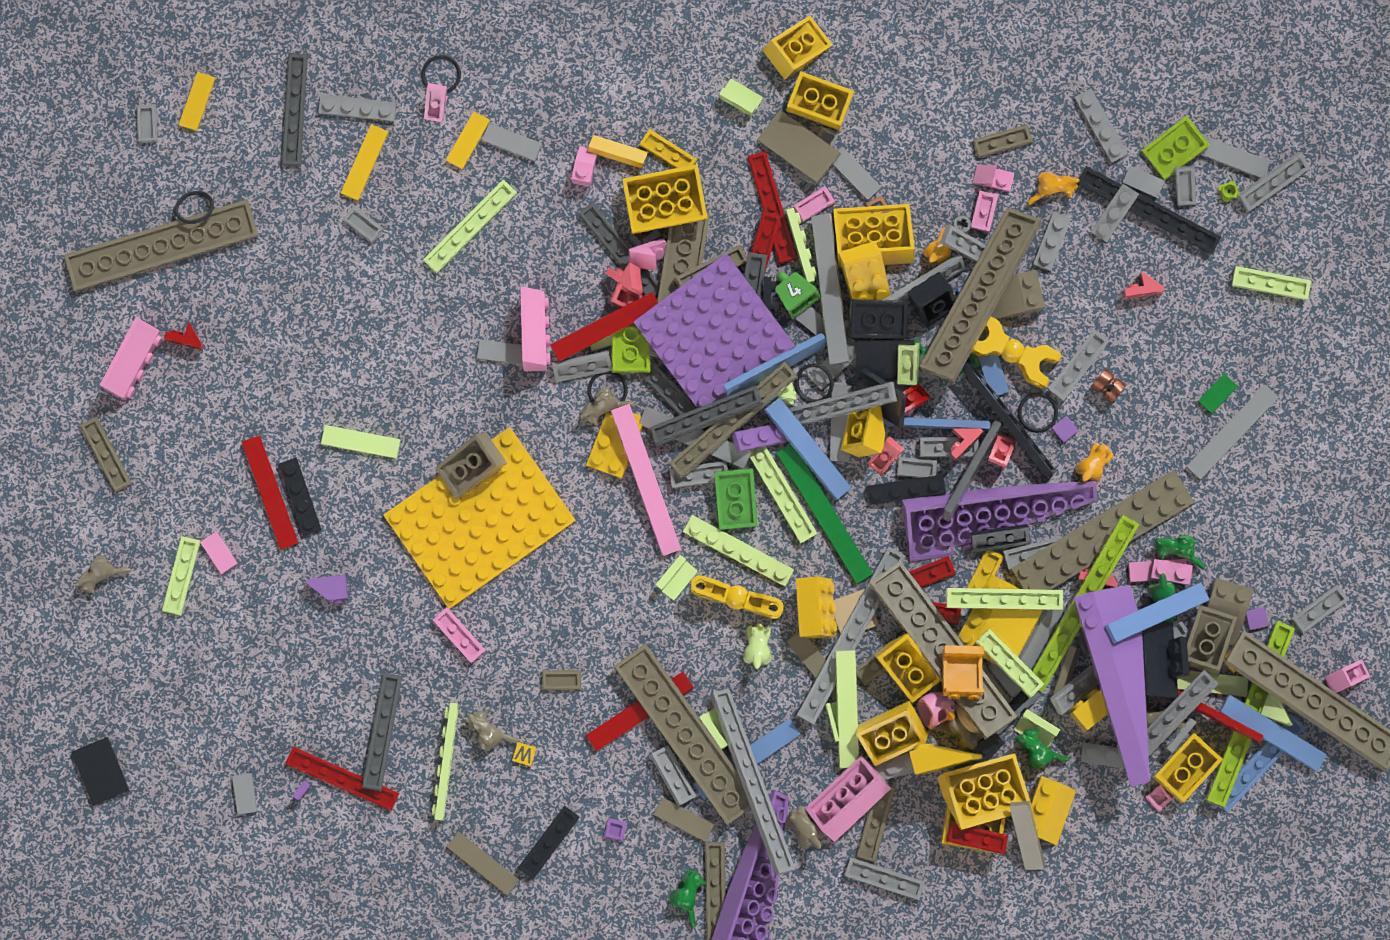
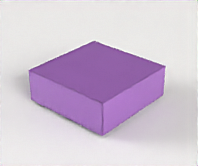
M1068 416L1052 427V430L1063 443L1079 431Z
M1265 607L1247 611L1246 618L1249 630L1269 626Z
M304 780L292 796L297 800H301L311 788V784Z
M608 818L604 837L623 842L627 822Z

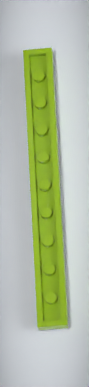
M1123 514L1121 515L1075 597L1103 589L1140 524ZM1074 598L1032 670L1044 683L1039 689L1042 693L1081 627Z
M1276 621L1266 646L1284 657L1295 628ZM1252 682L1244 704L1261 714L1268 692ZM1232 731L1222 757L1223 760L1219 764L1206 801L1223 808L1226 807L1251 743L1250 739Z

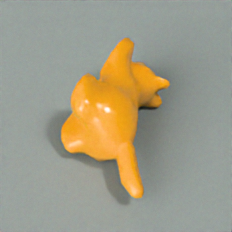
M1049 172L1041 173L1038 176V194L1030 198L1028 205L1033 204L1044 196L1057 192H1064L1068 197L1072 198V195L1078 188L1076 183L1079 182V179L1064 175L1058 177L1056 174Z
M945 227L940 231L937 240L930 243L924 249V256L926 258L930 257V263L937 261L938 266L949 260L953 251L940 243Z
M1094 443L1088 457L1076 465L1075 472L1078 475H1083L1082 480L1084 482L1090 480L1096 481V484H1098L1103 475L1104 466L1112 460L1114 455L1110 452L1107 445Z

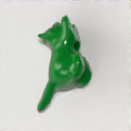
M1179 535L1175 540L1170 537L1155 539L1157 545L1154 550L1160 556V560H1163L1169 554L1188 559L1204 570L1205 566L1202 561L1194 557L1195 541L1191 536Z
M1164 573L1160 575L1159 583L1151 584L1147 589V595L1154 603L1176 594L1175 585L1170 581L1167 582ZM1176 615V616H1174V617H1172V618H1169V619L1165 620L1164 622H1170L1171 620H1176V619L1178 618V615Z
M1039 728L1025 730L1023 734L1016 737L1020 747L1029 752L1027 760L1030 766L1035 769L1046 766L1053 759L1062 762L1070 760L1069 757L1053 752L1039 741Z
M687 869L682 876L681 887L673 890L670 894V903L672 906H677L681 910L688 912L689 922L693 927H696L694 915L696 891L700 886L707 883L698 872L693 869L691 871Z

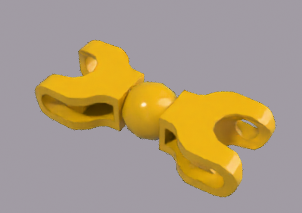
M990 317L984 328L986 333L985 340H977L971 353L978 357H984L989 354L999 356L1001 354L1006 362L1016 363L1015 366L1022 370L1023 377L1028 383L1039 388H1047L1049 379L1040 372L1039 364L1041 361L1057 363L1062 358L1061 353L1047 345H1041L1036 348L1024 347L1020 341L1009 339L1010 336L1004 334L1000 322Z
M701 575L694 577L691 581V591L695 596L723 604L726 602L732 609L739 610L744 608L746 611L770 619H777L782 615L783 603L777 598L751 591L748 592L739 585L730 587L728 584ZM703 583L706 587L703 590H699L696 585ZM775 605L778 610L772 612L769 610V606Z

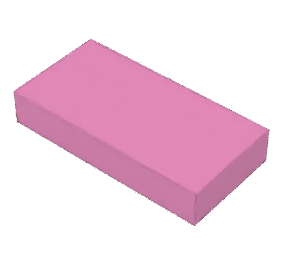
M824 186L795 204L793 208L796 213H799L802 222H805L834 204L835 201Z
M217 532L200 542L221 574H224L238 564Z

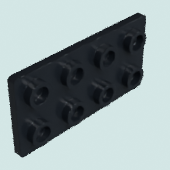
M1161 622L1142 631L1145 694L1147 696L1176 699L1178 697L1177 679L1190 675L1187 637L1180 636L1174 639L1173 623Z

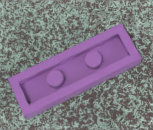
M775 424L738 431L732 434L737 453L788 442Z

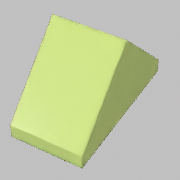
M1268 693L1261 714L1274 722L1289 727L1293 726L1283 703Z

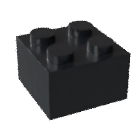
M940 272L928 277L927 280L914 286L907 292L914 312L926 328L948 315L956 301L951 285Z

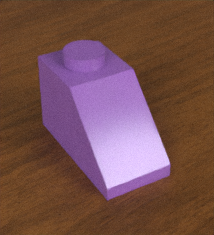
M345 575L306 579V583L329 602L333 601L334 605L344 604L345 600L349 599L347 577Z

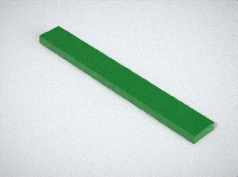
M791 444L778 451L776 454L855 583L858 584L873 575L801 456Z

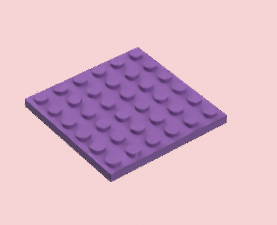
M727 253L634 321L640 332L697 408L725 398L723 386L725 383L789 351L795 346Z

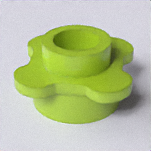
M1229 181L1225 185H1219L1218 191L1221 192L1224 202H1229L1232 198H1239L1237 195L1240 192L1234 181Z

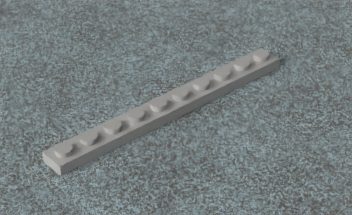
M888 547L869 583L898 562H903L905 555ZM869 583L796 715L812 725L815 724L836 685L835 651L855 650L881 602Z
M730 690L713 692L710 694V698L774 873L777 876L795 870L792 858Z

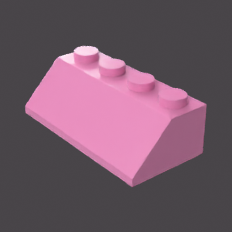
M521 287L524 371H547V365H550V353H546V346H550V335H546V328H549V316H545V309H549V298H545L544 291Z
M136 317L100 386L107 392L125 401L128 397L131 398L136 389L134 387L136 381H140L145 371H143L145 364H149L153 358V349L158 347L163 339L161 337L162 333Z
M861 755L805 809L821 831L835 842L878 802L891 787Z

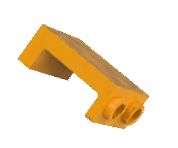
M944 646L942 650L943 696H948L949 699H959L960 696L968 697L970 700H976L983 696L985 693L982 675L984 647Z

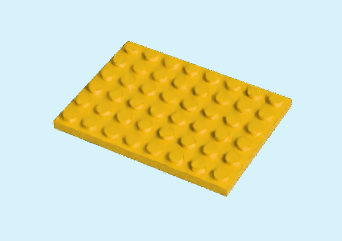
M510 427L491 439L507 464L487 480L456 499L442 477L438 476L383 514L449 609L576 521Z

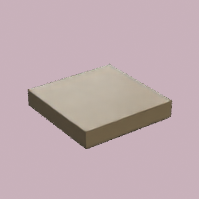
M865 589L833 600L836 604L834 618L840 634ZM875 613L866 630L879 625Z

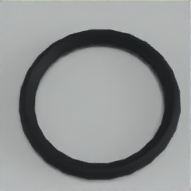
M434 56L426 61L422 68V82L427 88L428 83L425 78V71L432 61L437 59L449 60L457 69V79L454 85L447 89V93H449L460 83V66L449 56Z
M188 192L176 202L175 215L183 223H200L211 215L214 209V201L206 192ZM191 195H203L210 202V208L206 215L196 220L182 218L178 211L180 203Z
M810 363L800 368L797 373L798 378L795 379V387L800 397L810 403L829 398L834 387L833 377L829 370L816 363ZM807 368H820L827 374L830 387L828 393L823 398L810 399L802 393L799 387V378Z
M608 371L595 374L589 381L587 393L591 402H594L591 393L592 384L597 377L604 374L615 375L621 380L624 393L620 402L625 401L627 397V383L619 373Z
M1040 392L1031 393L1020 402L1018 418L1026 429L1037 433L1044 432L1052 428L1056 423L1058 407L1049 395ZM1032 397H1044L1053 405L1054 418L1044 428H1032L1023 420L1022 407Z

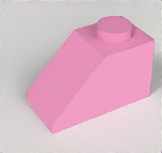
M580 146L575 159L571 180L573 184L591 187L597 154L587 152L588 148Z
M1361 659L1325 676L1329 689L1337 693L1369 678L1370 675Z

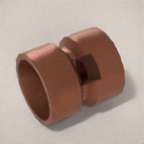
M1105 368L1090 387L1098 394L1102 393L1103 398L1111 404L1127 385L1119 378L1115 379L1114 374ZM1111 382L1115 386L1109 392L1105 388Z

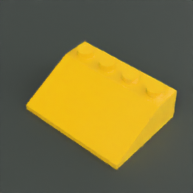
M698 164L622 179L632 234L708 219Z
M909 204L833 209L838 268H842L839 252L873 241L877 243L884 265L914 263L915 248ZM885 210H890V211L887 212V213H881V212H883V211H885Z
M994 575L990 576L984 589H1019ZM973 608L958 638L964 646H978L975 642L990 629L1019 657L1044 610ZM984 652L982 659L996 665Z
M933 743L913 746L914 750L909 751L915 775L928 774L983 759L980 754L934 746Z
M1015 753L945 772L937 777L942 795L960 830L1012 816L1010 810L1011 802L1030 801Z

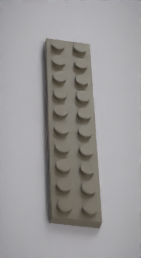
M246 199L213 209L211 215L200 223L187 224L177 220L65 254L64 257L74 291L78 292L259 237L249 201ZM203 212L184 219L196 220L206 215L207 212Z
M1010 208L1006 209L919 367L922 371L952 382L956 381L1042 224L1041 219Z
M1175 470L1017 564L1011 568V571L1022 589L1051 590L1094 564L1122 514L1140 524L1130 540L1132 541L1190 506L1194 501Z
M900 561L872 580L869 585L904 632L908 633L933 671L943 683L942 650L944 646H964V644ZM982 670L983 688L985 689L983 696L976 700L960 696L959 699L955 700L986 740L1016 719L1017 715Z
M1243 630L1224 662L1225 664L1382 771L1386 772L1389 769L1390 729Z
M644 644L614 666L724 822L728 825L751 809L738 772L649 647Z

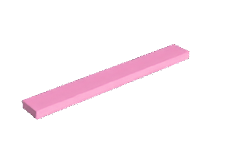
M630 404L613 409L611 413L661 554L665 556L681 550Z

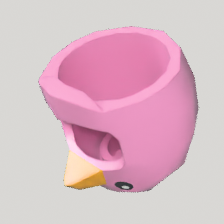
M941 691L926 694L917 702L919 717L923 724L930 729L935 728L946 720L953 721L955 719L954 712L956 708L954 700L949 699L948 696H943Z

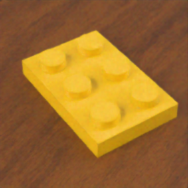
M607 412L586 466L623 479L629 461L612 413ZM636 422L639 432L641 433L643 425Z

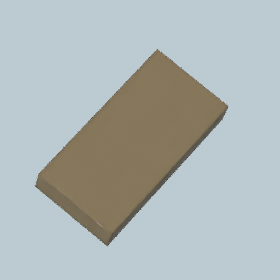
M581 670L542 671V690H581Z

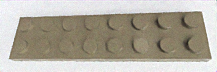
M707 213V220L669 227L657 298L658 303L678 289L673 278L702 264L710 213ZM650 345L649 356L660 358Z

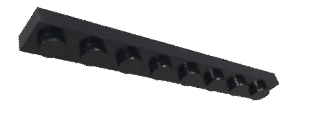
M1085 166L1079 182L1076 183L1110 202L1122 186V184ZM1141 194L1137 196L1128 210L1211 255L1221 239V236Z
M968 358L962 368L966 374V380L971 385L974 384L980 398L988 402L990 405L989 409L994 415L999 416L1002 420V426L1013 434L1015 443L1019 446L1021 445L1025 450L1026 457L1030 461L1033 460L1037 465V471L1046 478L1050 477L1057 470Z

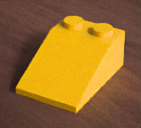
M808 16L773 38L762 51L784 80H786L833 46V44L813 18Z
M881 406L848 414L840 450L856 457L882 452L885 430Z

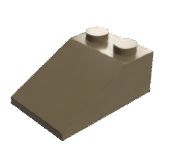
M1037 270L1013 275L991 317L999 320L1043 311L1045 305Z
M487 432L475 434L435 468L455 498L458 499L498 472L507 462Z
M1216 578L1213 580L1209 593L1210 600L1207 601L1206 607L1237 617L1229 645L1234 646L1241 631L1254 589Z
M1200 605L1187 643L1189 667L1200 671L1205 670L1207 673L1219 676L1237 621L1236 616Z

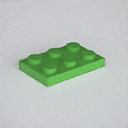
M753 468L714 471L719 530L758 526Z

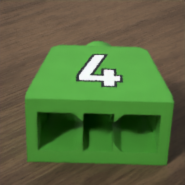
M781 272L776 277L779 285L776 286L775 290L792 319L821 298L817 288L797 272L790 276L785 272Z

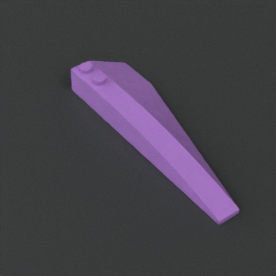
M1096 481L1031 484L966 491L949 522L943 519V513L953 493L902 500L910 562L951 556L954 554L952 547L962 545L963 550L971 548V532L1028 524L1029 526L1033 522L1044 521L1049 516L1062 514L1065 510L1075 509L1097 501ZM948 546L950 547L951 551L943 552Z
M1121 586L1074 597L1075 608L1130 787L1150 782L1142 631L1113 643L1105 627L1107 624L1138 611L1131 586Z
M773 790L769 799L784 837L782 825L786 822L789 797ZM757 823L732 879L712 940H764L767 936V928L764 924L765 922L773 921L774 913L769 904L776 903L779 875L776 876ZM768 932V940H770L771 932Z

